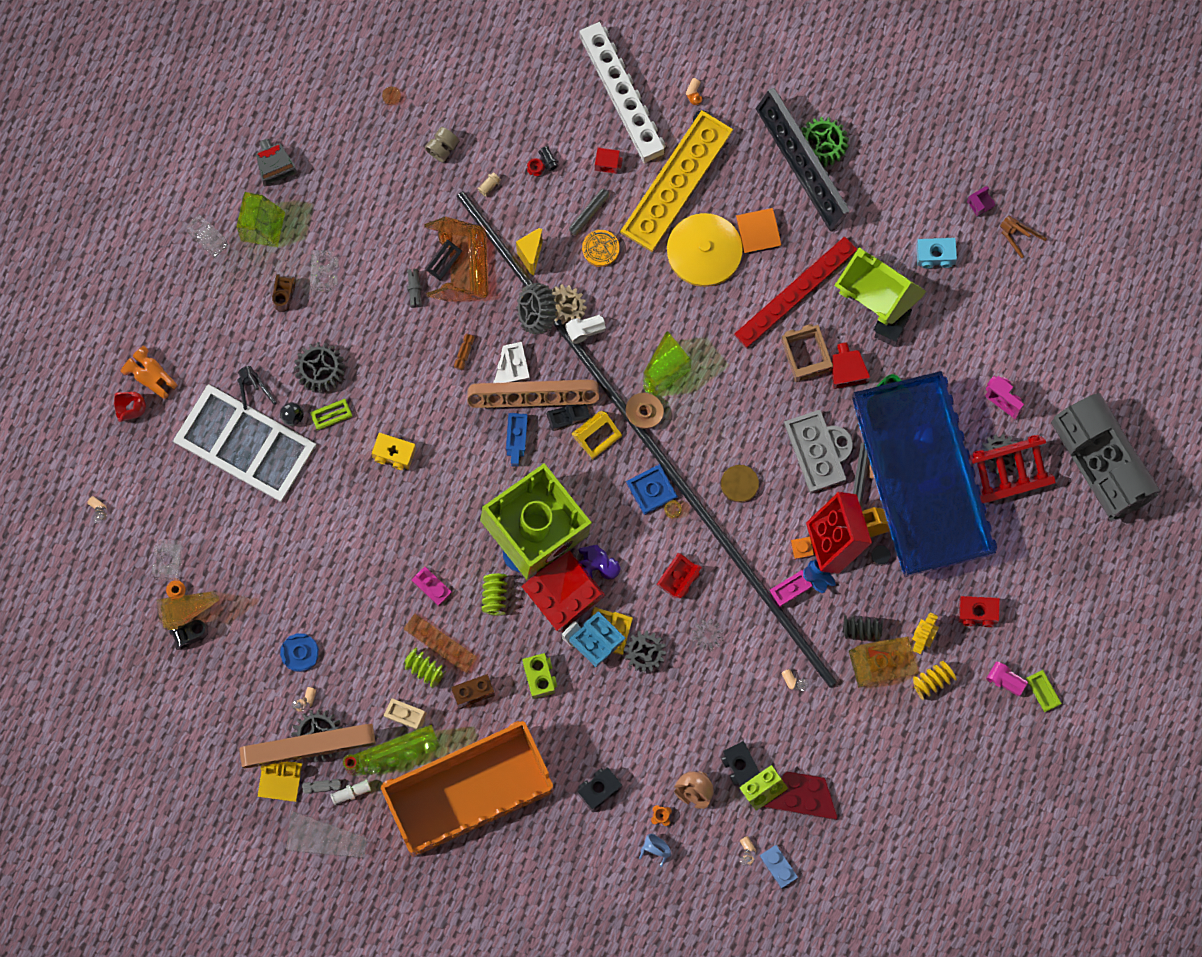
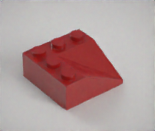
M837 492L806 522L821 572L839 574L872 544L857 494Z
M568 551L539 571L521 586L558 632H563L573 621L575 622L606 596L571 551Z

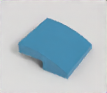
M598 611L584 623V626L570 637L569 642L597 667L625 640V637Z

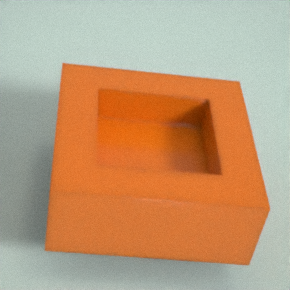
M810 537L791 540L794 560L814 556Z

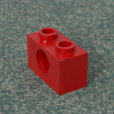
M960 596L958 623H963L964 626H974L975 623L982 624L983 627H994V624L999 622L1000 598ZM976 608L982 609L983 612H984V615H983V616H977V615H975L974 609H976Z

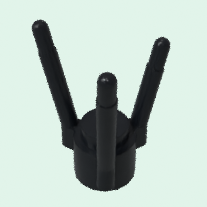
M245 366L239 370L240 378L237 381L240 385L244 410H247L244 384L246 386L253 385L255 390H259L258 383L274 405L277 404L251 366Z

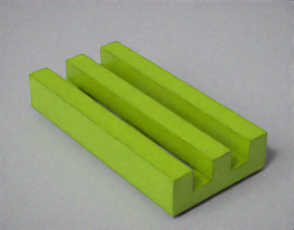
M346 399L310 412L317 431L353 417ZM344 405V408L316 419V415ZM347 412L344 415H341L324 423L318 424L321 421H324L341 413Z

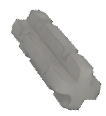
M332 779V781L303 783L302 788L304 794L312 793V791L317 793L330 791V789H333V791L340 790L341 781L340 779Z

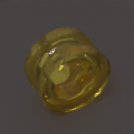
M671 500L665 504L664 512L668 518L675 519L681 515L682 508L678 501ZM672 505L678 508V511H675L674 514H670V511L667 510Z

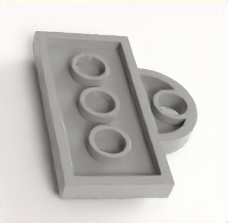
M821 410L784 422L810 493L846 481L840 464L850 456L852 450V439L846 430L838 426L827 427ZM845 438L848 444L840 447L837 444V440Z

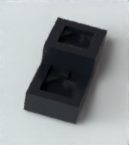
M586 404L566 405V407L550 410L546 413L552 431L591 418Z

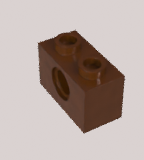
M488 674L451 687L458 709L495 696Z

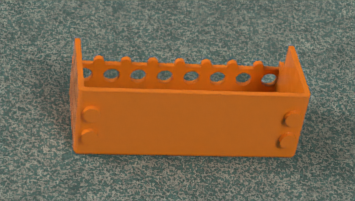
M524 721L514 722L499 732L396 779H389L381 785L384 798L412 857L427 852L554 792L549 772Z

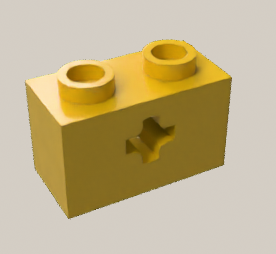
M379 433L371 454L372 458L375 459L374 461L379 464L385 465L390 463L393 464L392 467L395 469L404 470L405 468L409 470L416 451V445ZM396 450L397 454L394 453L393 456H390V452Z

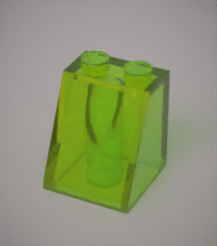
M244 192L236 226L240 240L278 248L286 212L263 195Z
M668 331L664 334L643 372V388L647 393H652L654 396L659 395L691 371L692 360Z

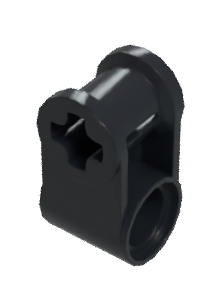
M198 619L177 626L169 631L175 640L176 650L183 649L206 638L209 632L206 624ZM197 626H203L201 633H194V629Z

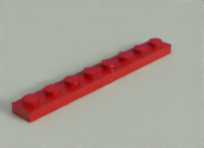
M844 236L736 331L734 336L747 349L856 253L857 248Z

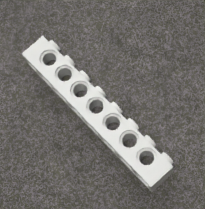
M598 22L580 30V39L643 163L663 155L664 148L666 147L662 137H658L656 133L658 130L654 121L650 122L648 118L649 111L645 105L642 106L640 93L637 89L634 90L630 74L626 75L624 71L625 64L622 58L618 59L616 46L613 42L610 43L606 27H602L601 23ZM597 42L604 44L602 47L595 46ZM610 58L612 61L605 63L603 59ZM618 74L620 75V77L614 79L611 77V75ZM625 89L628 93L620 94L619 91ZM634 105L636 109L628 110L627 106ZM642 121L644 125L637 126L635 122ZM650 137L652 141L645 142L643 138Z

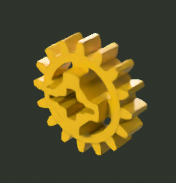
M929 613L926 620H920L912 638L915 641L914 652L922 654L925 646L930 648L939 629V626L935 625L938 619L937 615Z

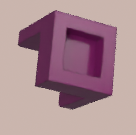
M988 186L968 196L967 203L977 217L996 205L988 194Z

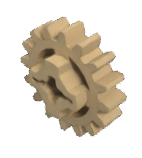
M562 284L559 288L556 286L553 288L552 294L555 295L554 300L557 302V318H555V321L560 319L564 325L566 321L569 322L577 318L581 319L585 314L584 311L587 309L584 306L586 300L581 299L583 294H577L576 288L571 290L570 285L565 288Z

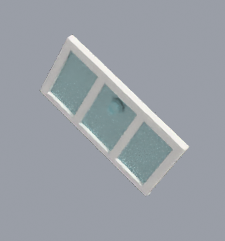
M209 384L205 387L202 395L173 440L175 444L280 502L283 501L312 451L316 448V443L253 408L247 406V410H244L242 402Z

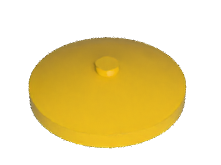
M700 213L683 219L675 226L668 239L667 257L671 268L683 281L695 286L710 287L723 283L736 272L742 258V242L739 233L729 221L714 214Z

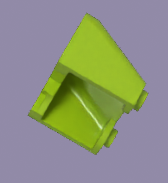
M858 248L834 285L840 289L839 294L848 299L851 296L879 316L878 320L885 325H888V323L893 324L926 293L924 289L861 248Z

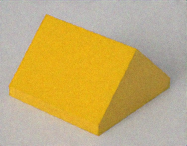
M540 228L516 241L517 254L531 275H535L543 243V231Z

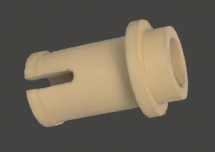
M495 173L489 174L488 178L477 189L486 197L496 185H500L501 179Z

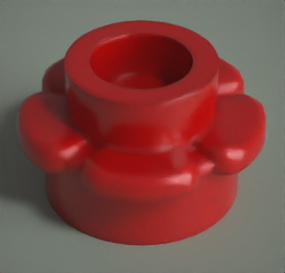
M531 159L527 163V172L530 175L540 176L545 170V165L540 159Z

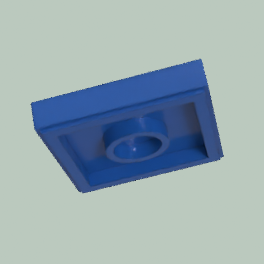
M660 464L626 481L643 515L678 498Z

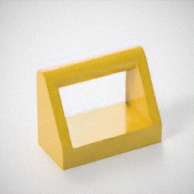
M601 410L571 433L592 460L622 437V434L608 414ZM606 423L614 434L591 451L584 440Z

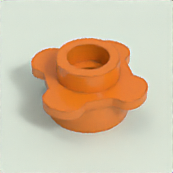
M655 805L652 809L654 812L651 818L652 824L656 825L659 823L668 826L670 824L669 815L672 813L671 808Z

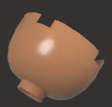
M691 771L681 775L674 786L676 796L688 805L690 802L696 804L695 808H707L714 794L711 780L707 774L701 771Z

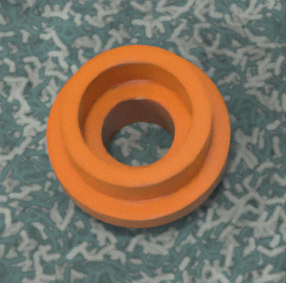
M171 581L166 587L167 595L173 600L181 599L185 595L186 588L181 581ZM173 587H179V592L173 593Z

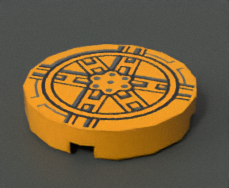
M596 230L585 237L582 244V253L589 264L596 267H605L617 259L619 255V242L611 232Z

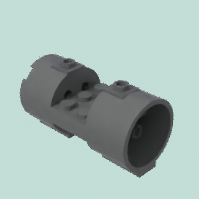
M1101 393L1090 395L1054 416V419L1051 421L1053 428L1111 522L1124 518L1126 516L1125 513L1129 514L1140 509L1158 496L1157 493L1161 492L1143 461L1138 457L1122 431L1119 422Z

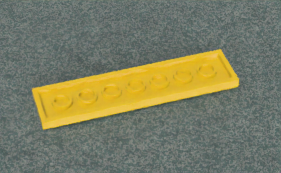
M701 110L620 233L653 252L732 134L733 129Z

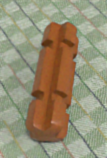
M465 334L464 343L461 344L454 368L464 370L465 361L469 357L471 345H473L475 340L473 335Z

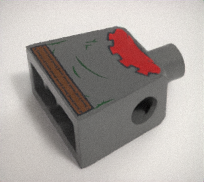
M270 139L260 141L259 144L262 150L256 153L264 186L297 173L294 163L281 144L272 146Z

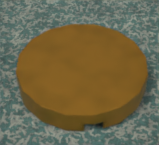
M745 465L729 467L721 478L723 494L728 500L744 503L751 500L759 488L757 474Z

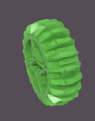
M820 117L819 122L814 118L813 124L807 122L806 127L801 129L807 141L808 138L813 139L812 141L816 144V149L813 152L819 158V161L823 162L824 167L827 166L828 161L832 166L835 163L834 159L839 162L841 160L840 156H845V150L848 149L846 143L849 142V138L845 137L847 131H842L843 125L837 126V120L833 123L830 122V117L827 118V121ZM823 129L826 130L825 132H822V133L817 132V130H823ZM832 133L836 135L839 145L834 144L835 142L831 139ZM827 137V142L822 143L820 146V141H823ZM824 150L830 151V153L825 154L821 152Z

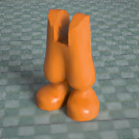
M142 346L133 354V358L140 362L144 368H141L132 358H129L120 372L123 375L133 373L136 381L148 387L161 398L166 399L169 395L160 386L165 382L167 386L175 390L178 385L154 358L148 357V348Z

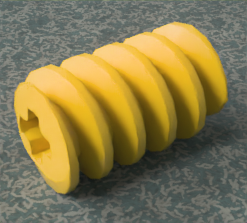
M940 661L939 666L934 665L933 671L927 669L926 674L920 673V679L916 676L913 677L914 688L922 700H924V693L929 697L931 696V689L937 693L936 686H940L943 689L944 681L948 685L951 684L950 678L957 681L953 670L944 661Z

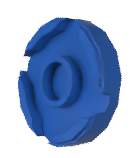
M296 633L284 641L280 649V656L283 664L288 669L295 672H304L316 664L319 658V649L312 637Z

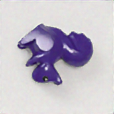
M598 545L579 548V553L584 556V560L579 562L591 577L592 571L599 570L601 576L607 580L614 579L619 575L621 568L618 561H615L614 558L609 559L607 553L599 548Z

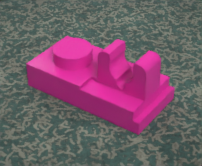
M426 567L421 569L411 580L438 607L452 594V591Z
M803 570L769 591L779 607L813 586L811 582L804 579Z

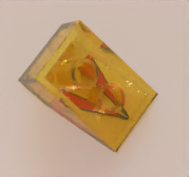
M214 591L156 599L159 623L163 628H167V630L178 629V626L184 625L219 601V596Z
M908 636L862 644L849 650L858 688L918 674Z

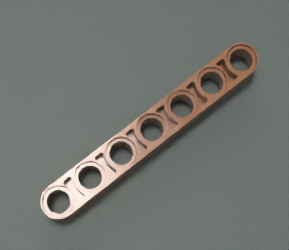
M594 380L478 383L470 385L467 391V402L473 408L593 404L599 399V386Z
M364 724L243 746L239 748L242 768L246 769L375 745L376 741L373 724Z

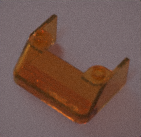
M446 216L424 224V228L438 231L441 245L448 239L462 250V253L450 267L451 283H444L441 288L427 292V296L448 302L480 300L487 297L489 284L485 230L481 226ZM454 249V250L452 251V253L450 254V258H451V257L453 256V254L456 252L455 249Z

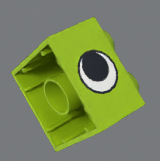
M545 463L484 505L480 519L481 523L526 580L587 538L592 523Z

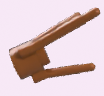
M1010 215L1000 225L1003 229L1001 233L1008 239L1020 258H1024V255L1009 235L1010 233L1014 235L1017 231H1020L1029 238L1032 234L1043 241L1047 240L1046 237L1020 223L1018 220L1013 219Z

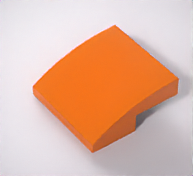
M773 208L736 215L744 253L781 246Z

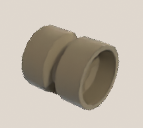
M440 127L434 135L435 139H431L427 143L425 150L438 161L444 162L450 155L449 150H454L460 141L451 131Z

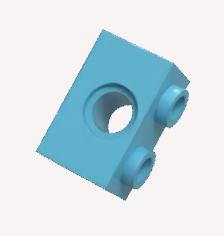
M955 238L917 239V266L929 269L935 265H941L942 268H950L952 265H955L957 260ZM938 251L941 253V256L935 257L932 255V252Z

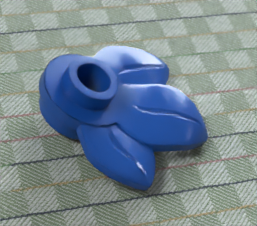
M817 559L810 561L808 567L803 570L804 579L812 582L814 589L820 593L826 592L827 585H836L833 576L829 572L820 571Z

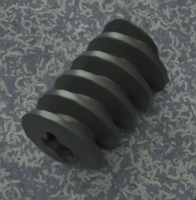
M844 615L842 633H844L845 639H848L850 634H852L853 640H856L857 636L860 635L861 641L867 636L868 641L871 642L874 636L876 642H879L882 636L883 619L879 624L878 618H874L871 623L870 617H867L865 622H863L862 616H859L858 620L855 621L854 615H851L849 620L847 615Z

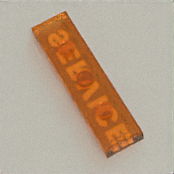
M415 613L403 628L407 633L465 673L469 671L477 660V656Z

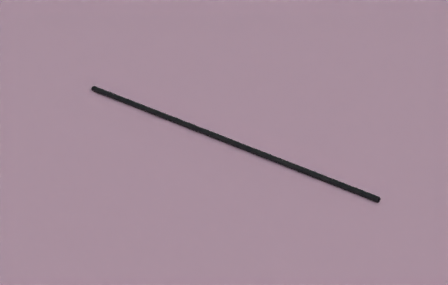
M464 191L460 192L457 195L459 201L525 287L526 285L533 284V281ZM560 319L555 321L554 326L829 688L837 683L835 678L781 607H779L775 599L648 432L629 421L626 415L625 402L581 344L572 343L565 328V323L563 325Z

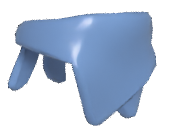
M648 834L643 847L640 849L639 859L643 857L646 851L664 857L660 864V867H662L667 858L671 856V850L661 838L655 834Z

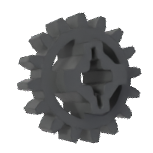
M994 434L993 440L988 437L987 443L983 442L981 445L983 449L980 450L985 452L1017 443V441L1012 443L1011 436L1005 439L1004 434L1001 435V438ZM1012 453L1013 457L1011 454L1003 455L1006 472L1009 470L1012 473L1014 470L1013 466L1017 467L1014 453ZM992 458V462L989 459L985 460L986 468H990L988 473L994 470L996 471V476H998L996 459Z
M647 630L645 635H642L639 631L638 637L631 635L632 642H626L629 648H624V652L628 653L625 656V660H631L629 667L635 665L636 672L641 668L644 674L646 669H649L652 673L654 666L659 669V662L664 663V659L661 656H666V651L662 650L666 645L660 644L662 638L656 639V633L650 636ZM646 640H649V641L653 642L654 644L651 645V644L647 643ZM638 642V648L632 652L634 645ZM643 648H645L648 651L647 656H645V654L642 653ZM658 652L657 658L652 662L653 654ZM640 659V660L644 661L645 664H641V663L637 662L636 660Z

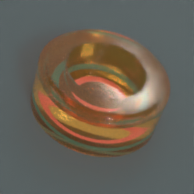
M393 86L384 89L382 93L384 103L389 106L398 104L401 100L399 89Z

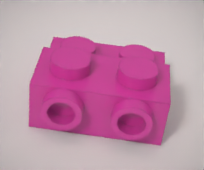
M993 376L985 389L987 391L985 397L1016 420L1024 406L1022 399L1015 394L1011 395L1013 386L1007 378Z

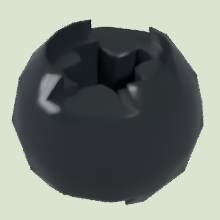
M289 402L280 410V418L288 426H295L304 417L302 407L294 402Z

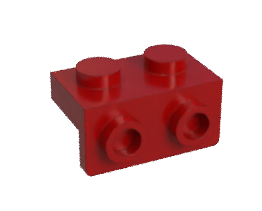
M677 553L656 585L672 597L681 599L689 592L691 583L699 577V571L702 567L695 565L681 553Z

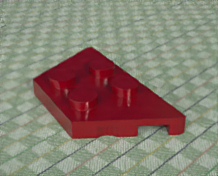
M786 771L781 779L788 789L763 806V808L837 820V814L826 779L817 776Z

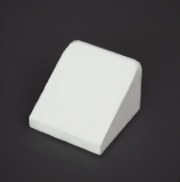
M573 621L562 633V639L571 647L574 646L569 642L570 637L581 629L576 621Z

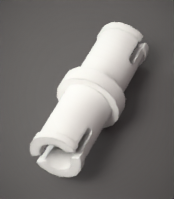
M366 779L352 786L349 784L345 789L330 795L334 805H337L349 799L354 800L356 796L370 792L371 787Z

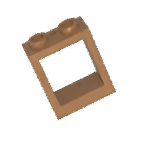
M813 324L802 327V330H789L782 335L781 342L795 382L832 371L833 365L819 325L813 326ZM815 336L823 362L797 369L789 343Z

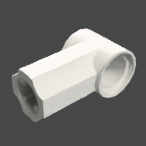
M600 315L584 320L573 319L565 325L574 344L584 341L588 336L604 332L606 329L605 321Z

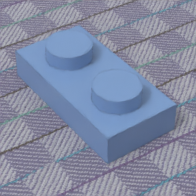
M777 845L760 855V858L781 889L798 879Z

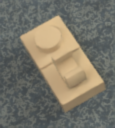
M391 699L384 717L419 731L420 727L424 724L427 713L421 709Z

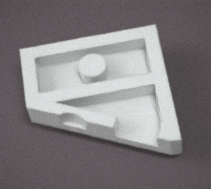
M522 342L503 346L493 383L530 380Z

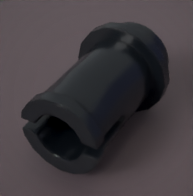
M549 146L541 148L538 153L545 163V169L553 171L558 168V160L554 158Z

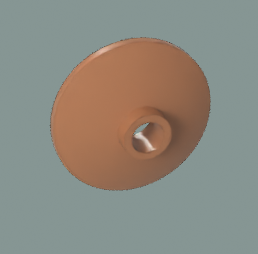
M638 393L628 400L626 415L633 425L648 429L656 426L662 420L664 409L656 396L649 393ZM645 411L647 415H642L640 412Z

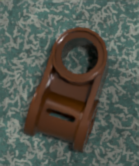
M276 274L272 301L277 311L285 312L289 309L295 290L296 277L288 278ZM279 299L286 300L283 304L277 303Z

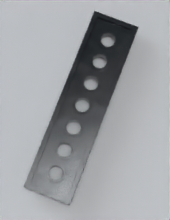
M775 88L769 89L755 109L831 232L837 229L850 212L848 205L843 201L837 187L832 183L819 158L803 136L800 127L795 123L781 96L776 92Z

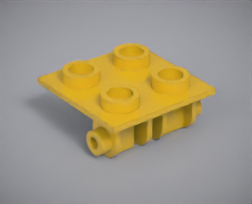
M287 761L261 766L262 771L257 797L296 802L302 763Z

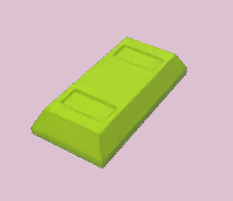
M1043 670L1026 678L1044 713L1062 704Z

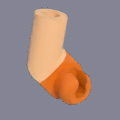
M695 78L691 80L686 95L691 104L699 105L703 100L702 96L697 92L701 82Z

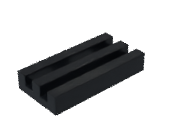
M446 239L425 267V270L441 281L462 253V250ZM448 246H450V248L446 251V253L443 255V257L432 270L433 266L436 264V262L439 260V258L442 256V254L445 252ZM455 249L456 252L453 254V256L450 258V260L447 262V264L444 266L441 272L437 274V271L440 269V267L443 265V263L447 260L449 255Z

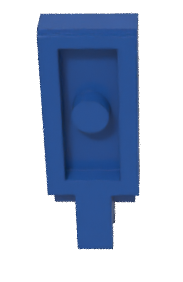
M508 413L506 451L507 456H511L512 467H519V456L524 457L528 414Z

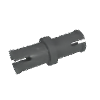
M414 268L413 272L412 269L407 270L409 283L407 291L410 294V307L416 308V305L422 307L420 292L422 291V285H420L419 269Z

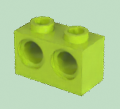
M545 653L522 659L532 699L555 694L554 688L558 686L555 676L551 677L549 670L553 669L550 657L546 658ZM537 662L543 664V668L540 671L532 668ZM540 681H546L549 684L546 689H540L537 685Z
M772 765L739 787L756 811L788 789Z

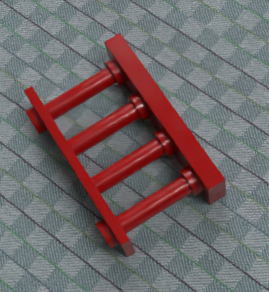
M1032 435L1028 437V440L985 452L984 450L975 451L973 455L968 456V460L972 464L977 463L983 487L980 492H976L978 500L983 504L1055 484L1054 475L1045 471L1039 446L1045 444L1046 439L1039 435ZM1032 447L1038 473L1036 476L1029 478L1026 474L1021 450ZM1014 453L1019 474L1018 481L1012 483L1008 481L1003 455ZM992 458L996 459L1001 481L1000 486L994 488L990 486L984 462Z

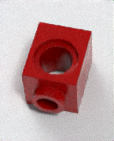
M598 147L594 165L595 171L617 174L618 168L621 169L623 158L620 157V151Z

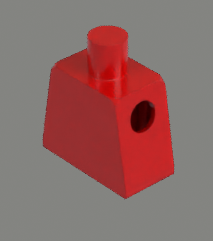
M847 342L838 344L839 354L832 355L833 389L869 383L870 376L859 350L850 351Z

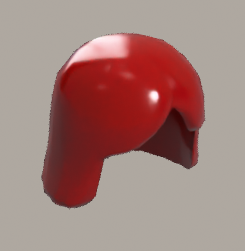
M137 392L115 393L114 409L118 421L123 422L135 419L144 414L146 403L141 394ZM134 401L133 408L127 410V405Z

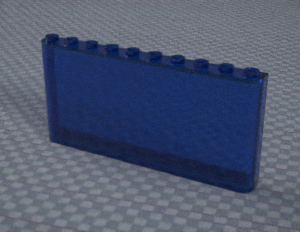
M942 371L857 391L852 395L854 409L904 577L993 556L997 551V543L995 539L992 540L990 533L992 532L991 523L985 517L986 507L980 500L981 490L974 480V477H976L973 466H970L968 460L970 459V453L963 443L965 441L964 433L962 430H959V416L953 410L954 400L952 394L948 393V380L946 376H943Z

